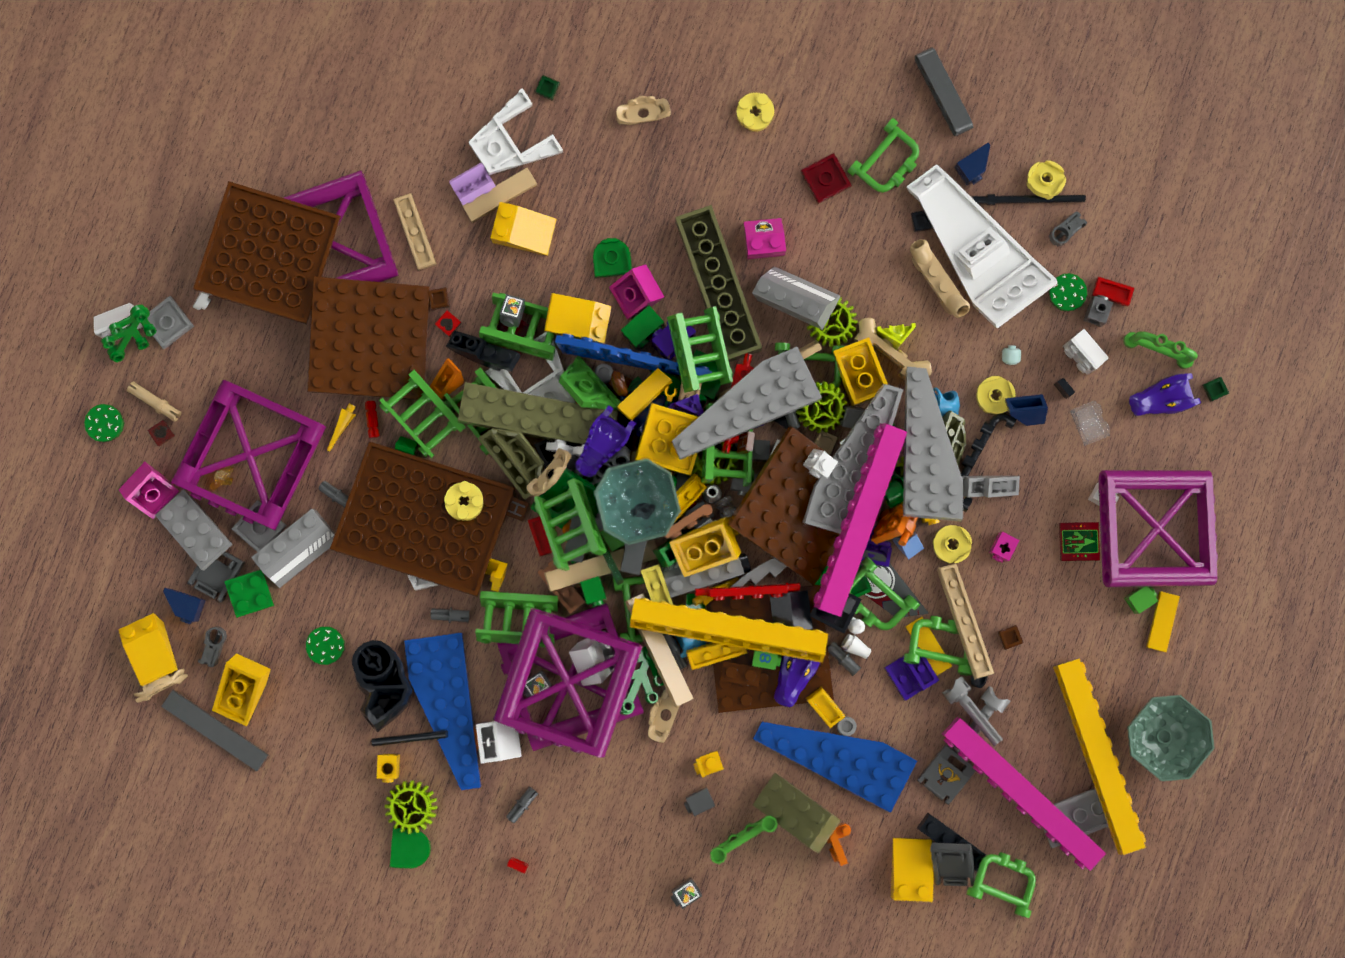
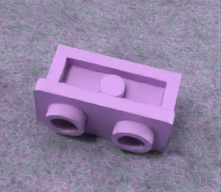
M482 163L449 181L462 205L473 202L475 198L490 192L492 188L496 187Z

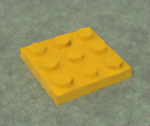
M651 403L635 459L642 460L647 458L663 468L691 475L698 452L680 460L672 440L692 424L698 416Z

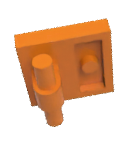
M899 504L892 509H886L881 514L878 525L874 528L871 540L875 544H879L901 536L898 543L901 546H905L909 537H912L915 531V524L918 518L903 516V504Z
M847 823L839 824L827 840V844L830 843L832 846L829 849L831 857L840 866L848 864L839 841L840 838L851 833V827Z

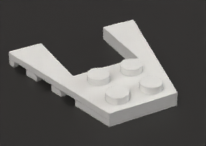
M523 88L469 141L470 147L489 175L563 152L554 135H551L523 153H520L502 126L503 123L532 107V102Z
M547 332L534 339V341L544 342ZM556 347L553 361L546 359L554 372L524 392H521L507 370L501 369L497 371L490 368L485 371L504 390L575 403L573 397L558 382L564 370Z

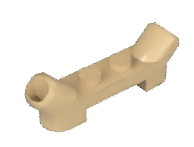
M923 239L915 241L910 246L913 264L918 271H921L941 301L940 304L943 309L956 318L965 316L970 310V304L962 297L931 251L928 242Z
M864 318L858 322L859 333L854 338V341L858 342L869 337L875 349L902 369L898 374L899 377L905 380L907 367L926 368L930 377L932 373L931 363L928 360L911 362L903 351H897L891 347L892 343L878 337L875 319Z

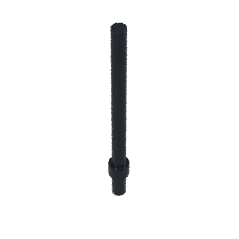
M987 194V196H972V199L978 204H987L988 206L995 205V203L1085 202L1086 195H1056L1052 199H1045L1037 195L996 196L995 194Z

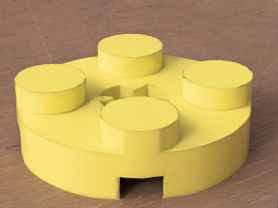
M749 93L739 100L736 112L737 119L742 126L750 131L764 130L773 119V103L764 93ZM757 108L761 113H758L759 116H755L750 113V110Z
M1053 161L1035 163L1027 175L1028 189L1045 199H1052L1058 195L1066 183L1063 168ZM1042 177H1050L1049 181L1051 182H1044Z
M992 376L985 379L978 386L976 393L977 403L985 413L993 415L1008 411L1005 398L1016 397L1012 383L1000 376ZM993 390L1001 394L997 401L991 398Z
M467 481L451 486L444 498L447 512L456 520H472L481 513L483 508V495L480 489ZM468 497L469 500L467 502L469 504L467 506L464 504L459 505V502H461L460 498Z
M948 525L941 528L935 534L932 541L933 550L940 560L946 563H959L969 556L972 539L964 528ZM949 539L957 541L956 549H949Z

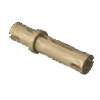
M134 381L130 383L132 387L128 386L127 392L156 409L157 413L164 414L173 422L178 420L176 416L180 418L181 411L170 406L165 399L161 400Z

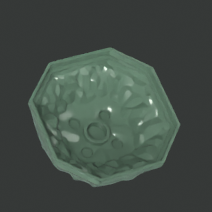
M1181 695L1152 697L1127 727L1130 756L1160 781L1190 779L1214 750L1211 720Z

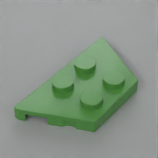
M580 356L575 358L574 362L568 366L558 381L581 407L606 409L610 405L614 408L613 410H618L617 406L621 403Z

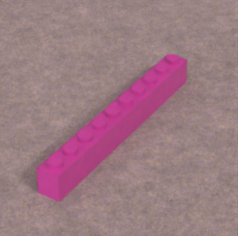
M880 423V426L876 427L873 445L869 446L867 461L861 467V478L854 487L855 494L853 500H850L847 506L848 514L841 523L840 528L842 531L834 542L835 550L828 559L827 572L821 578L820 591L814 597V607L841 617L907 431L884 423Z
M956 717L944 730L942 735L945 739L943 741L951 748L955 746L959 750L958 755L967 762L969 759L974 764L972 768L980 775L984 773L988 777L986 781L994 788L998 786L1003 791L1001 795L1009 802L1013 800L1017 804L1015 808L1024 816L1027 813L1032 818L1030 822L1038 829L1042 827L1046 831L1044 835L1053 843L1057 841L1061 845L1059 848L1067 856L1071 854L1076 858L1074 863L1082 870L1087 868L1091 871L1106 853L961 718Z

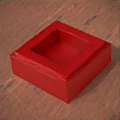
M511 857L507 864L508 867L524 874L529 866L528 863Z

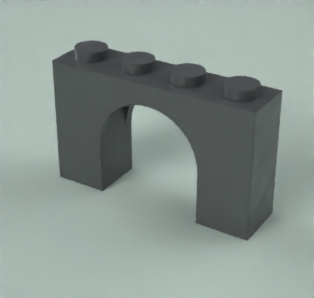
M597 513L594 517L598 529H603L600 514ZM578 515L572 518L569 531L579 527L582 523ZM634 532V536L640 534L639 532ZM583 533L568 540L564 554L585 545L588 540L586 534ZM647 540L630 545L625 544L620 571L640 575ZM584 554L571 561L582 563Z

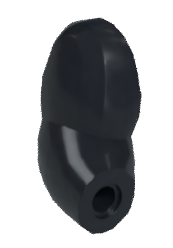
M371 640L363 643L356 649L352 658V666L358 688L366 695L360 711L372 728L379 732L408 707L413 690L405 677L403 663L397 653L382 641Z

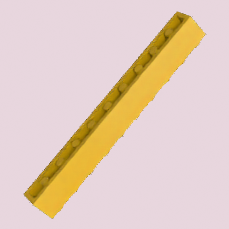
M635 598L630 621V628L821 663L825 657L828 633H823L821 630H806L800 626L790 627L782 623L773 624L762 619H746L744 616H730L723 612L713 613L701 608H688L685 605L675 606L663 601L653 602L646 598Z
M1080 659L1054 666V672L1117 853L1125 855L1146 848L1144 844L1146 842L1145 836L1138 827L1139 818L1131 807L1132 798L1129 793H1126L1124 776L1118 770L1119 761L1111 750L1113 747L1112 741L1109 736H1106L1104 730L1106 729L1105 722L1098 713L1099 704L1093 698L1091 682L1087 681L1085 676L1086 667Z

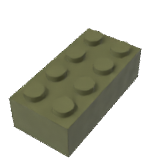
M776 773L771 777L753 804L766 816H773L777 820L778 825L817 853L821 851L841 821Z

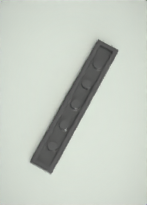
M175 690L171 691L161 706L255 771L261 768L269 756L268 753Z

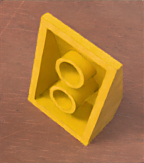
M499 202L491 240L495 244L548 256L557 219L520 206Z
M551 293L544 331L561 336L563 333L571 334L575 339L587 337L593 339L592 342L605 344L611 306Z
M869 337L833 351L851 406L873 399L883 384L888 385Z
M727 517L703 525L669 542L684 577L738 559L741 550L731 527L727 525L729 522Z
M152 613L118 629L124 650L141 686H145L178 670L164 622L157 615Z
M236 653L225 664L212 711L247 726L267 684L271 669Z
M893 838L891 898L893 900L933 902L934 881L930 850L932 839Z

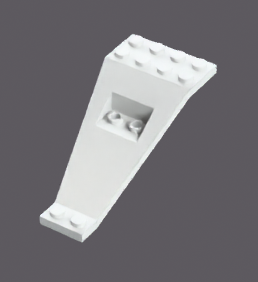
M937 164L907 186L908 191L920 202L973 306L996 328H999L1057 284V279L1019 245Z

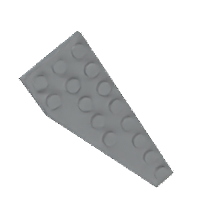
M798 347L762 361L673 439L672 444L679 459L686 458L821 400L822 396Z
M907 367L905 375V431H907V435L904 440L903 516L961 522L963 520V480L927 369Z
M883 384L833 456V459L838 463L829 477H819L814 484L803 523L841 533V523L848 514L847 506L850 500H853L855 484L861 478L862 474L860 471L862 465L867 461L868 448L871 444L873 445L875 429L877 426H880V423L893 426L903 389Z

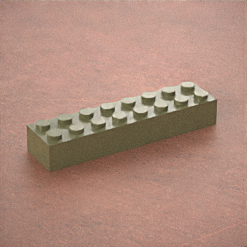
M712 205L675 217V223L705 308L708 309L716 306L717 312L720 315L719 322L728 361L732 362L743 358L746 353L749 356V354L761 352L762 346Z
M465 382L458 423L487 429L496 428L518 431L524 436L555 441V439L566 441V444L582 446L588 438L592 424L605 409L585 408L576 403ZM612 411L609 416L616 420L618 412Z

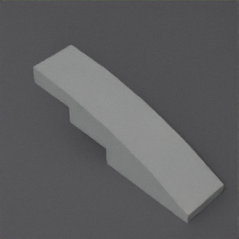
M961 476L964 497L984 496L989 498L1019 495L1020 476Z
M773 558L745 574L730 587L743 586L749 580L756 585L768 573L775 578L786 566Z

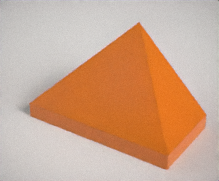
M448 358L430 387L440 399L446 398L444 396L446 393L448 395L465 382L459 368Z

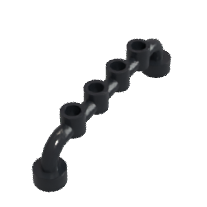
M1002 413L993 416L989 423L984 422L980 430L983 433L980 440L976 438L971 446V449L974 451L971 456L966 455L961 464L965 466L960 473L961 476H969L997 423L1005 421L1007 422L1005 426L1012 429L1017 419ZM971 497L963 498L964 512H967L973 501Z

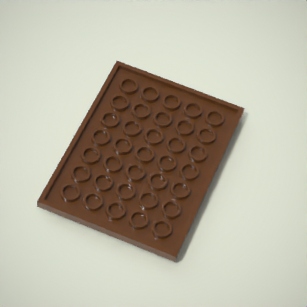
M369 441L330 550L478 597L515 487ZM463 481L476 485L483 495L481 513L469 521L456 520L451 517L446 510L444 501L449 488ZM460 498L461 502H459V505L464 504L467 506L469 498Z

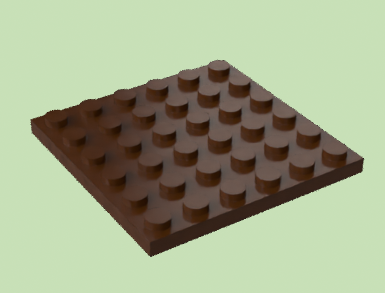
M228 181L193 290L307 325L312 310L313 277L323 276L341 216Z
M314 276L307 392L391 398L409 382L408 379L411 377L408 374L413 370L425 381L429 286ZM419 386L417 388L414 387L402 399L418 400L422 396L423 390Z
M789 426L727 525L814 585L821 576L825 566H827L829 557L833 555L835 550L834 542L840 536V533L803 523L814 484L818 480V478L809 473L810 470L803 464L813 449L824 450L795 428Z
M821 585L800 587V591L808 590L811 612L815 605L814 597L820 591ZM763 594V598H752V595H744V599H732V596H725V600H712L706 605L708 612H723L730 616H744L746 619H762L765 622L773 623L769 597L771 594ZM811 617L813 629L808 630H821L823 633H826L825 624ZM828 645L826 646L823 662L820 663L814 676L800 692L795 704L808 703L806 698L820 687L834 700ZM747 649V654L724 661L752 666L754 650ZM723 661L713 664L718 713L782 706L774 699L778 686L779 666H776V670L762 668L759 687L720 681Z

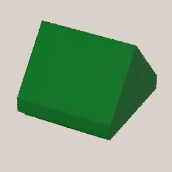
M400 436L396 442L395 450L415 455L418 443L415 440Z

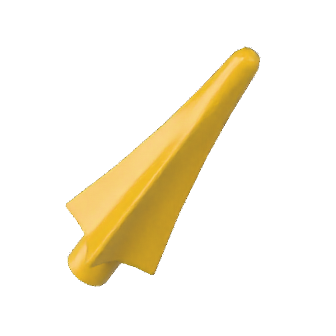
M349 403L346 409H341L327 451L332 450L340 435L356 416L353 413L355 405Z
M735 577L711 588L730 587L739 579ZM697 596L692 599V602L695 606L699 604L706 606L713 600V597Z

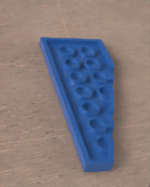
M563 333L562 336L556 335L555 343L564 354L653 371L659 368L665 373L680 376L677 362L653 357L648 352L640 351V353H637L628 348L620 349L611 345L592 342L593 339L587 337L575 339L573 335ZM695 367L698 376L712 373L709 367Z
M463 633L404 640L409 681L433 732L448 731V738L437 740L460 789L481 788Z
M761 722L753 737L757 742L890 813L917 763V760L883 742L768 722Z

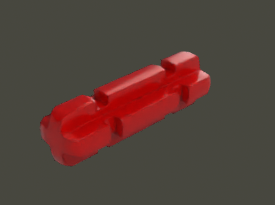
M366 401L369 438H377L380 435L379 429H377L376 402Z

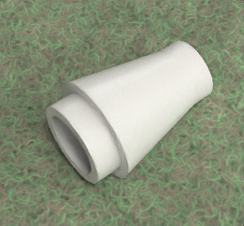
M714 484L707 485V489L702 493L704 500L708 503L718 502L722 495L721 489ZM711 489L715 490L716 492L714 496H711L709 494V491Z
M848 634L841 644L844 651L864 659L871 653V649L855 634Z

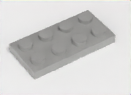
M184 489L155 515L203 571L233 545Z
M1095 788L1053 804L1086 835L1108 827ZM1047 838L1051 848L1060 845L1057 841L1053 843L1049 838Z

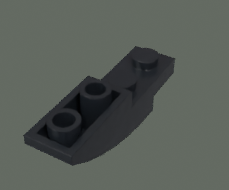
M454 331L446 345L453 352L497 371L504 369L512 372L521 357L516 351L488 344L485 339Z
M928 812L917 827L918 830L936 843L971 844ZM971 844L974 869L977 872L980 862L986 854Z

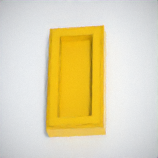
M822 687L806 698L807 702L829 728L845 718V714Z

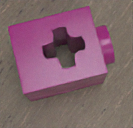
M999 532L989 553L993 555L992 558L1000 563L1010 561L1020 540L1004 532ZM1005 544L1007 551L1001 552L1002 549L999 546Z

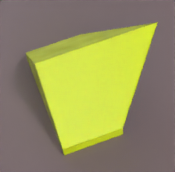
M911 323L910 326H904V324L898 326L889 325V328L881 329V326H878L876 328L877 335L882 339L885 338L890 341L892 347L897 350L914 330L916 323Z

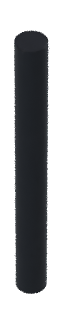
M448 731L373 738L371 742L372 746L442 739L448 738Z

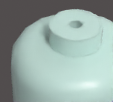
M1008 345V348L1002 350V361L1010 365L1019 363L1021 361V350L1016 348L1015 345Z

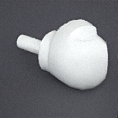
M853 617L848 630L855 635L861 634L865 630L864 622Z

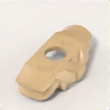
M639 96L627 102L628 104L620 105L616 111L618 124L628 125L656 121L671 115L668 101L664 98L655 99L654 96ZM641 109L648 110L649 115L645 118L639 117L638 112Z
M561 448L557 449L553 461L538 478L533 479L527 485L528 492L536 497L550 489L563 474L571 454ZM554 469L553 476L548 479L549 471Z
M179 669L171 677L166 675L143 686V692L133 694L138 697L135 699L136 702L148 701L153 695L174 684L182 683L188 677V674H184V669Z
M666 689L649 710L648 724L650 726L648 735L652 740L659 743H664L667 739L680 707L674 706ZM665 709L671 712V718L668 721H664L661 718V712Z

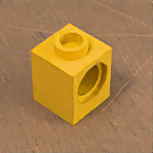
M379 754L377 756V779H382V782L392 783L394 779L399 778L400 754ZM386 763H390L393 767L391 774L384 771Z

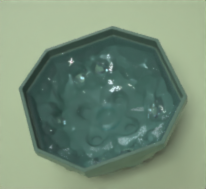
M647 458L608 468L594 492L604 531L627 545L666 536L681 512L671 472ZM649 505H651L654 508V510H650ZM636 509L637 513L632 515L633 510ZM640 509H648V512L644 513Z

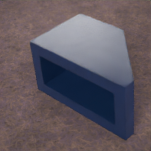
M989 142L955 165V170L966 186L971 183L975 185L983 179L982 176L986 171L990 151Z
M1043 394L1005 398L1010 415L1024 425L1045 424L1048 406Z
M164 588L163 592L174 615L181 618V622L187 624L199 622L206 600L171 588Z

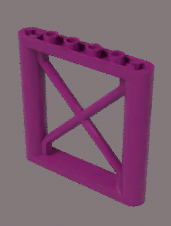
M362 170L283 197L310 207H316L344 197L336 212V215L341 216V222L352 198L362 195L383 256L373 260L333 241L332 249L368 265L336 278L382 282L399 276Z
M222 380L171 483L192 492L191 497L200 501L202 497L209 500L207 504L215 508H219V506L226 508L225 512L233 516L240 514L244 516L242 520L253 524L255 521L276 531L326 426L229 381ZM240 398H244L301 424L297 434L251 450L236 407ZM230 411L244 453L200 468ZM297 442L268 499L254 457ZM247 460L262 503L258 513L196 486L200 477Z
M1102 470L1100 472L1098 483L1102 578L1106 587L1213 586L1216 584L1218 577V554L1216 552L1217 534L1215 533V495L1213 491V476L1209 470ZM1127 490L1185 491L1157 522ZM1115 494H1120L1153 528L1123 563H1118ZM1192 494H1197L1200 562H1195L1164 529L1165 525ZM1159 534L1189 567L1130 566Z
M607 603L564 617L598 630L607 628L609 634L618 636ZM550 625L549 634H554V641L574 635V633ZM497 643L503 661L500 664L503 674L508 676L518 644ZM535 655L534 664L559 675L554 664ZM572 664L569 672L567 671L569 677L577 673L574 664ZM632 679L631 682H630V685H629V688H628V692H629V690H630V688H631V685H632V683H633V679ZM581 681L575 683L603 698L605 697L607 690L595 684L583 686ZM567 689L559 691L542 725L576 737L588 733L580 715L552 724L566 696ZM524 693L522 694L520 701L525 699ZM638 693L633 701L634 711L628 715L619 714L617 722L644 713ZM625 703V709H626V710H629V709H630V706H629L628 703ZM523 708L520 713L521 717L533 721L529 708ZM601 708L587 712L593 726H595ZM527 733L533 751L553 745L550 740H538L532 734Z
M530 608L493 719L500 724L515 728V731L518 733L526 734L527 732L538 740H550L555 746L563 747L564 745L570 747V750L576 753L585 752L604 758L642 646L566 618ZM551 625L617 648L615 655L569 677L548 635L549 627ZM542 639L562 681L520 701L540 640ZM615 665L595 726H593L573 684ZM566 688L588 731L586 740L519 717L521 710Z

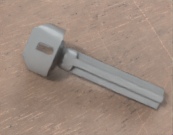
M963 677L956 679L953 689H947L942 694L950 704L959 702L992 745L996 746L1003 739L970 697L967 696L971 690L968 683Z
M989 686L981 697L986 704L981 709V713L989 720L994 710L1003 713L1011 701L1009 699H998L993 688ZM974 721L969 726L977 734L981 731ZM954 747L953 750L958 753L959 750Z

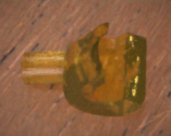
M228 466L219 469L214 475L215 481L209 485L210 488L215 491L221 485H231L233 478L227 475L233 472L234 467Z

